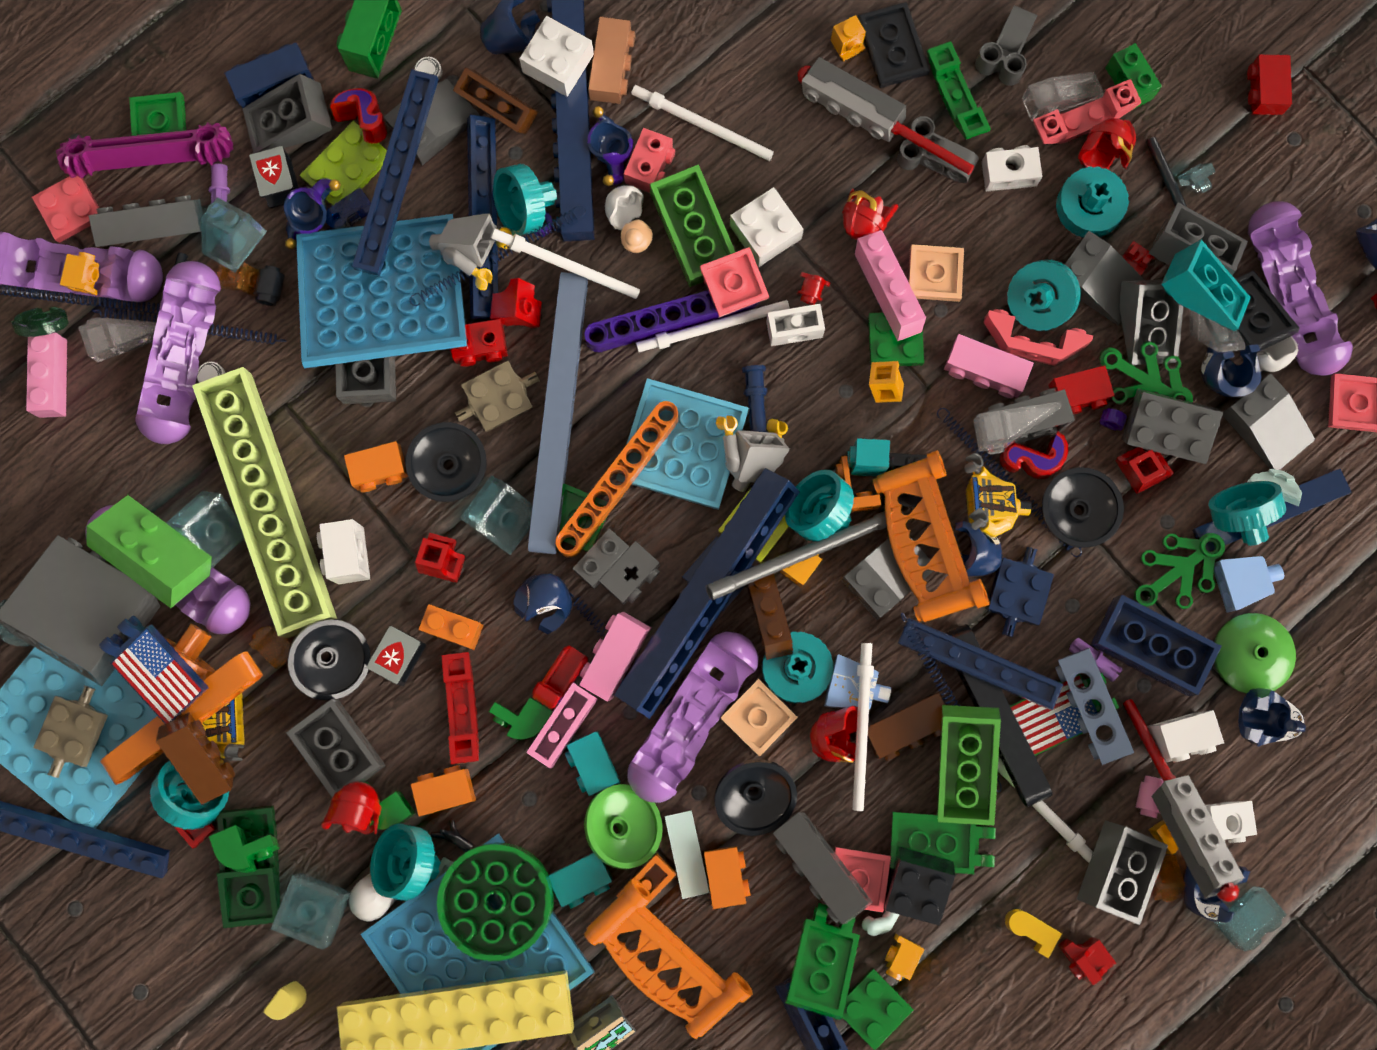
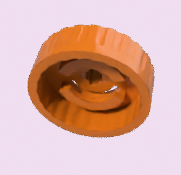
M190 624L178 643L165 638L203 681L215 672V669L198 657L211 639V635L194 624Z

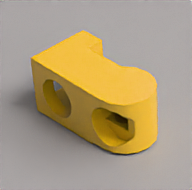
M1020 909L1009 911L1005 917V925L1008 930L1019 936H1027L1037 942L1033 950L1047 958L1050 957L1062 933Z

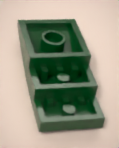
M274 805L224 810L217 816L219 832L236 825L243 829L247 843H251L269 834L277 839ZM278 850L274 851L273 856L266 860L257 861L255 859L254 863L257 871L250 873L237 872L219 861L220 871L217 873L223 928L278 923L280 921Z

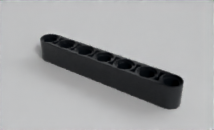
M968 624L945 633L981 649ZM957 670L974 707L999 708L1001 719L999 757L1022 803L1026 807H1030L1053 795L1051 787L1002 689Z

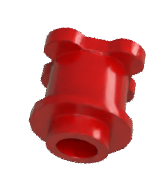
M801 272L800 277L804 278L801 291L797 292L801 296L800 301L810 305L821 302L822 298L820 296L824 286L829 287L831 283L820 276Z

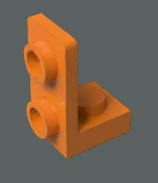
M842 456L839 461L840 464H836V474L851 486L847 456ZM872 491L857 493L853 500L851 512L879 509L881 506L880 494L873 495Z

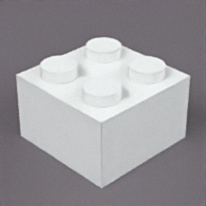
M546 16L519 58L522 71L568 97L594 55L592 40Z
M774 187L730 215L731 229L745 249L750 247L758 267L802 239L804 229Z
M353 519L320 524L317 542L319 548H323L324 559L320 560L322 574L337 584L370 580L364 527Z
M1214 710L1195 712L1147 726L1166 762H1179L1189 759V753L1191 755L1211 753L1217 751L1216 745L1224 743Z

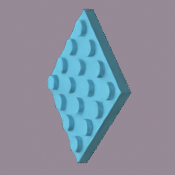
M647 378L628 442L660 402L670 401L674 403L678 410V423L632 485L719 510L730 471L726 468L723 443L725 431L717 428L716 419L719 416L726 419L727 415L736 418L738 424L733 431V435H735L737 430H743L749 408ZM665 410L660 413L659 418L663 421H669L673 418L674 414L669 410ZM649 431L644 434L643 439L646 442H654L658 435L653 431ZM633 452L628 455L627 461L631 464H636L641 460L642 456L637 452ZM618 473L616 479L624 482L625 476Z

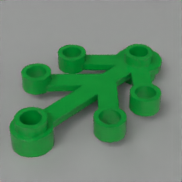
M1146 341L1140 348L1141 354L1145 357L1148 374L1123 360L1120 351L1116 348L1107 347L1100 352L1099 362L1102 366H1106V369L1117 368L1142 383L1125 388H1113L1114 395L1117 391H1123L1124 393L1123 398L1120 400L1115 399V397L1111 398L1115 403L1121 404L1127 398L1135 397L1137 388L1174 398L1178 395H1183L1185 401L1193 402L1191 391L1182 386L1179 373L1181 360L1177 356L1168 355L1163 360V366L1169 373L1171 388L1161 382L1156 358L1158 346L1155 343ZM1148 345H1153L1154 351L1151 354L1145 353V347ZM1110 354L1116 356V361L1112 364L1107 363V357ZM1170 359H1176L1177 361L1176 366L1173 368H1169L1167 365Z
M1207 533L1201 536L1199 540L1178 537L1176 534L1164 536L1162 545L1167 550H1174L1177 547L1196 550L1188 557L1157 554L1153 550L1143 552L1140 560L1144 566L1150 567L1157 564L1174 568L1151 585L1139 586L1134 592L1135 601L1145 607L1153 605L1158 599V593L1181 576L1180 593L1175 598V604L1180 609L1190 608L1193 604L1191 591L1194 566L1202 560V577L1197 581V589L1202 593L1211 592L1215 588L1213 580L1215 559L1221 557L1225 550V543L1217 534ZM1168 537L1175 539L1176 544L1174 547L1167 545L1166 540ZM1207 542L1214 544L1215 549L1213 552L1206 550ZM1147 553H1150L1154 556V561L1152 563H1147L1145 561V555ZM1203 580L1210 582L1208 590L1202 588L1201 583ZM1142 591L1149 593V600L1143 601L1140 594ZM1181 596L1188 598L1189 603L1187 606L1180 604L1179 599Z

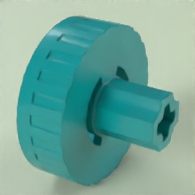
M525 164L500 168L494 176V202L503 226L510 229L513 236L514 234L519 236L526 235V233L530 234L535 229L539 230V226L543 227L545 207L554 205L557 199L556 190L552 182L539 183L534 172Z
M1101 167L1082 168L1074 172L1059 191L1056 201L1058 217L1065 228L1077 236L1084 238L1088 231L1098 237L1105 236L1117 227L1127 212L1129 205L1127 188L1120 177L1108 169ZM1078 196L1081 197L1082 206H1083L1087 211L1093 212V213H1097V212H1100V211H1101L1102 214H1101V213H1098V214H1089V213L1085 212V211L1081 208V206H1080V198H1078Z
M1039 260L1024 266L1013 276L1007 291V301L1011 313L1020 324L1029 329L1046 331L1062 325L1076 312L1080 302V285L1075 274L1066 265L1054 260ZM1039 282H1048V283L1052 284V285L1055 287V289H1056L1057 298H1058V299H1055V291H1054V288H1053L1051 285H1049V284H1047V283H1039ZM1041 292V300L1043 301L1038 303L1036 301L1038 297L1037 294Z
M819 470L805 477L796 486L800 493L785 514L786 523L790 528L804 539L810 541H821L838 531L848 528L852 521L850 513L854 503V495L851 486L831 470Z
M1270 481L1247 482L1229 487L1214 495L1208 503L1214 526L1221 531L1241 532L1243 543L1248 544V546L1266 542L1269 538L1266 525L1280 519L1287 509L1281 486Z
M791 632L793 654L766 660L764 654L762 675L768 689L779 699L789 703H805L817 698L827 689L833 675V660L827 646L819 638L805 632ZM796 662H804L806 665L800 672L798 670L793 671L792 666Z
M169 760L161 768L151 785L150 799L154 810L164 821L181 829L195 830L211 824L226 805L229 792L201 805L187 784L177 787L179 783H185V781Z
M395 824L387 828L380 836L373 850L370 864L371 881L379 895L408 901L418 896L430 879L434 880L438 876L441 862L437 856H434V844L426 830L405 824Z

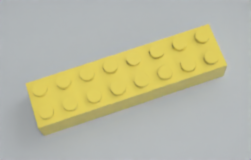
M567 970L343 1002L337 1007L341 1050H458L569 1034L574 1029Z

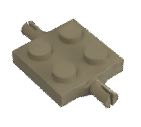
M506 361L461 384L468 397L469 406L455 412L460 422L474 415L480 420L487 433L533 409L527 397L526 388L540 380L535 371L520 378L514 372L509 361Z
M84 685L78 701L68 700L60 696H55L33 747L47 753L54 759L47 773L52 777H60L59 775L65 762L87 767L108 717L107 714L99 712L89 705L96 690L92 687Z

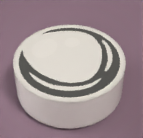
M424 57L417 62L415 70L437 75L438 81L440 80L442 69L440 63L435 58Z
M206 362L199 367L197 379L200 383L225 374V370L218 363Z

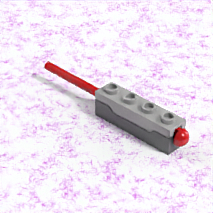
M820 57L813 66H803L798 71V81L802 84L803 94L809 101L824 105L834 115L840 114L847 118L848 122L853 126H861L868 130L876 139L882 138L890 142L894 134L900 135L968 175L973 171L974 165L903 125L902 123L906 119V105Z
M1133 699L1125 701L1123 706L1164 782L1151 797L1204 898L1217 895L1222 901H1234L1239 895L1237 884L1244 877L1189 775L1176 778L1171 773Z

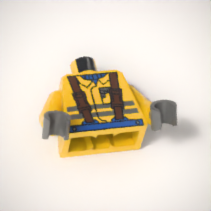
M973 453L966 457V461L969 463L965 465L964 469L967 473L973 472L966 488L968 522L972 523V529L977 530L979 528L990 537H996L1012 529L1018 515H1030L1031 501L1017 499L1013 483L1005 482L991 474L983 466V459L978 453Z
M241 693L202 723L205 728V735L209 741H214L217 744L221 758H226L229 761H242L243 759L237 755L239 748H244L245 745Z

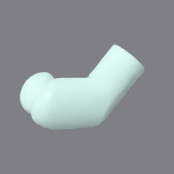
M885 911L880 918L874 919L868 916L863 920L862 928L871 936L887 933L892 929L899 915Z

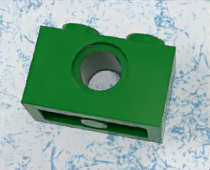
M1136 43L1113 54L1105 68L1115 85L1129 79L1132 80L1141 99V104L1137 107L1153 100L1162 87Z

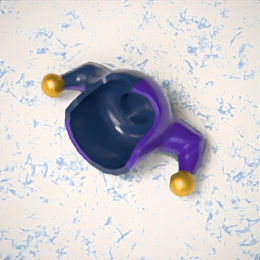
M598 106L593 109V115L599 119V122L591 128L587 144L590 151L607 166L609 175L604 176V185H618L624 181L623 163L631 156L633 139L628 130L615 124L612 119L604 114V110Z
M322 178L311 188L300 187L292 190L286 196L284 213L288 220L286 226L288 239L285 241V245L288 249L296 248V234H311L323 227L326 221L325 199L330 192L340 189L341 184L338 180Z

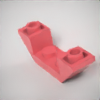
M1129 79L1106 89L1102 98L1061 115L1057 109L1035 118L1033 122L1043 144H1063L1088 134L1093 126L1106 119H1119L1140 105L1141 99L1132 80Z
M1000 309L989 310L983 322L1002 351L1020 358L1052 366L1083 350L1093 339V335H1088L1086 331L1078 328L1065 331L1061 336L1059 348H1056L1055 344L1049 342H1040V344L1031 342L1025 336L1017 335L1011 337L1015 316H1011L1007 311Z

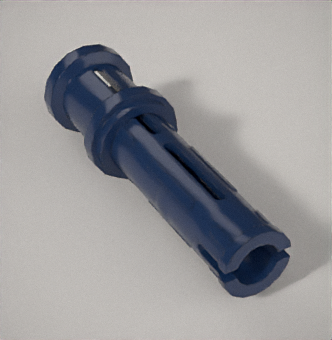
M751 365L742 368L746 381L744 395L748 398L750 431L766 432L764 396H766L767 388L764 387L763 372L766 371L764 365Z

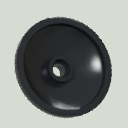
M451 422L437 423L423 429L412 440L406 454V471L412 485L423 496L438 502H454L470 495L482 482L487 467L486 452L477 435L469 428ZM449 461L453 462V468L446 470L445 464Z
M1079 467L1060 473L1049 483L1042 498V515L1047 528L1058 540L1072 547L1090 548L1106 542L1119 529L1123 519L1124 504L1118 487L1108 476L1095 469ZM1075 506H1078V507L1081 508V510H1082V514H1081V515H1077V514L1074 512V507H1075Z
M338 619L319 620L303 628L292 641L287 656L288 672L293 683L307 696L318 700L339 699L352 693L365 679L369 670L366 667L370 661V649L363 634L352 624ZM323 652H329L328 659H321Z
M749 760L734 766L720 779L714 795L715 809L722 823L730 830L748 836L767 834L781 827L792 815L797 802V789L792 776L785 768L768 760ZM756 786V789L748 790L749 788Z

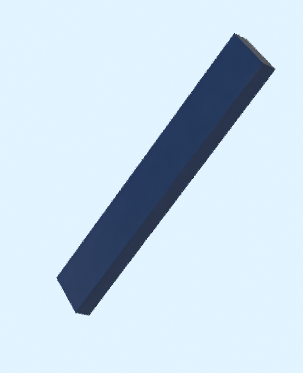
M1341 469L1299 485L1302 491L1299 506L1285 501L1287 508L1285 514L1277 521L1266 525V528L1352 493ZM1213 521L1192 530L1195 538L1198 540L1207 533L1217 534L1223 539L1225 545L1242 538L1241 532L1218 530L1214 526ZM1206 543L1207 551L1210 552L1215 549L1213 543Z
M915 620L911 623L915 624V627L911 625L903 630L898 641L899 645L913 651L924 645V643H920L913 647L921 639L910 642L917 638L919 634L908 638L916 630H911L908 633L905 632L914 627L918 629L916 633H920L919 637L923 638L921 642H925L924 646L928 647L927 650L926 648H921L915 652L930 651L929 655L933 656L932 659L1051 711L1054 709L1063 684ZM925 652L922 655L927 656L929 652Z

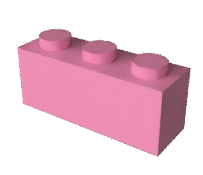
M56 332L28 333L26 411L39 418L66 417L67 340Z
M958 334L944 370L949 371V375L954 378L970 379L980 388L988 389L990 387L998 390V393L1004 397L1018 398L1024 390L1034 363Z
M625 612L618 613L617 616H611L605 627L608 633L604 640L599 639L593 649V653L596 654L591 664L587 662L580 673V677L583 678L580 686L607 702L614 698V694L625 678L651 629L648 625Z
M572 683L526 753L547 767L553 768L598 699Z

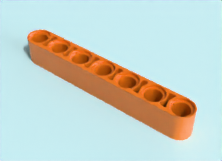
M663 401L656 405L557 535L556 547L563 556L572 558L581 552L678 423V410L674 403ZM662 411H671L674 414L673 418L669 421L661 420L659 415ZM653 431L658 437L654 442H646L643 439L644 434ZM630 453H639L642 456L641 460L636 464L629 463L627 457ZM614 474L624 475L625 481L621 485L612 484L610 481ZM599 495H606L609 498L608 504L603 507L596 506L594 500ZM589 516L593 519L589 528L583 529L578 526V521L581 517ZM568 537L574 538L576 540L575 547L571 550H564L562 548L563 540Z
M246 651L235 656L207 677L204 682L209 688L180 716L190 712L195 720L198 719L203 723L257 682L263 674L250 654ZM158 716L101 759V764L115 785L128 780L164 753L156 742L158 729L164 725V722Z

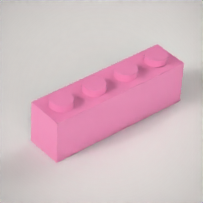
M880 230L858 238L855 256L897 341L921 333L926 316L883 231Z

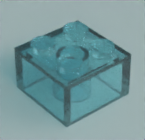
M303 873L292 875L271 930L320 949H325L332 944L351 892Z

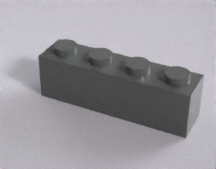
M191 195L174 197L176 203L166 204L165 199L148 201L149 206L142 208L139 207V203L122 205L123 210L113 211V207L96 209L97 214L88 215L95 247L206 231L200 199L191 200Z
M798 812L773 833L777 838L775 841L777 847L782 853H788L794 860L792 866L801 877L806 876L811 883L809 886L811 892L817 899L820 900L822 898L828 905L826 910L836 923L840 921L843 925L850 922L873 903L805 813Z

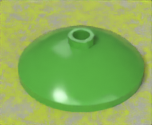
M1258 613L1243 614L1225 623L1216 635L1214 642L1222 647L1214 661L1215 667L1221 678L1237 691L1246 694L1253 688H1265L1274 691L1285 684L1291 676L1296 662L1295 645L1289 632L1277 620ZM1259 648L1264 650L1263 657H1260L1257 653Z
M619 784L610 786L599 792L588 806L584 824L585 834L590 848L602 862L614 868L630 869L646 863L656 853L662 838L660 812L654 802H648L639 798L633 792L630 785ZM614 825L618 827L617 834L613 831Z

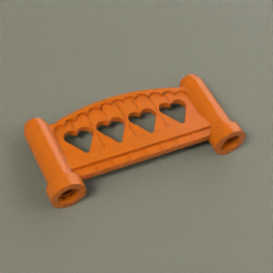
M938 450L928 453L927 458L879 474L877 478L873 479L877 494L883 493L885 496L886 525L895 560L904 579L919 602L918 605L913 607L918 622H927L973 606L981 608L989 605L988 596L981 579L969 581L936 481V479L947 476ZM903 493L922 497V500L909 515L902 514L901 508L903 505L898 502L899 495ZM909 519L931 523L918 540L913 541L910 539L911 530H908L906 527ZM918 544L939 548L938 552L926 566L918 564L919 556L914 552ZM926 570L948 574L934 592H928L926 589L927 582L923 579V573Z
M631 879L624 886V892L587 927L584 935L594 946L598 943H603L622 972L647 997L671 1013L687 1020L688 1024L685 1028L693 1038L702 1037L739 1002L744 1003L753 994L752 989L746 980L735 972L726 980L722 979L645 907L652 900V897L641 882ZM641 930L638 947L635 950H628L625 943L617 939L620 933ZM661 948L658 966L655 969H649L646 966V962L640 961L637 957L640 952ZM681 967L678 985L674 988L668 987L666 980H661L658 977L660 971ZM702 986L698 1003L695 1006H689L686 1003V999L678 996V992L682 989Z

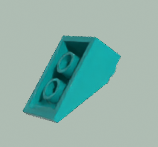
M1202 239L1174 255L1161 284L1166 293L1172 296L1178 304L1233 331L1239 329L1251 298Z

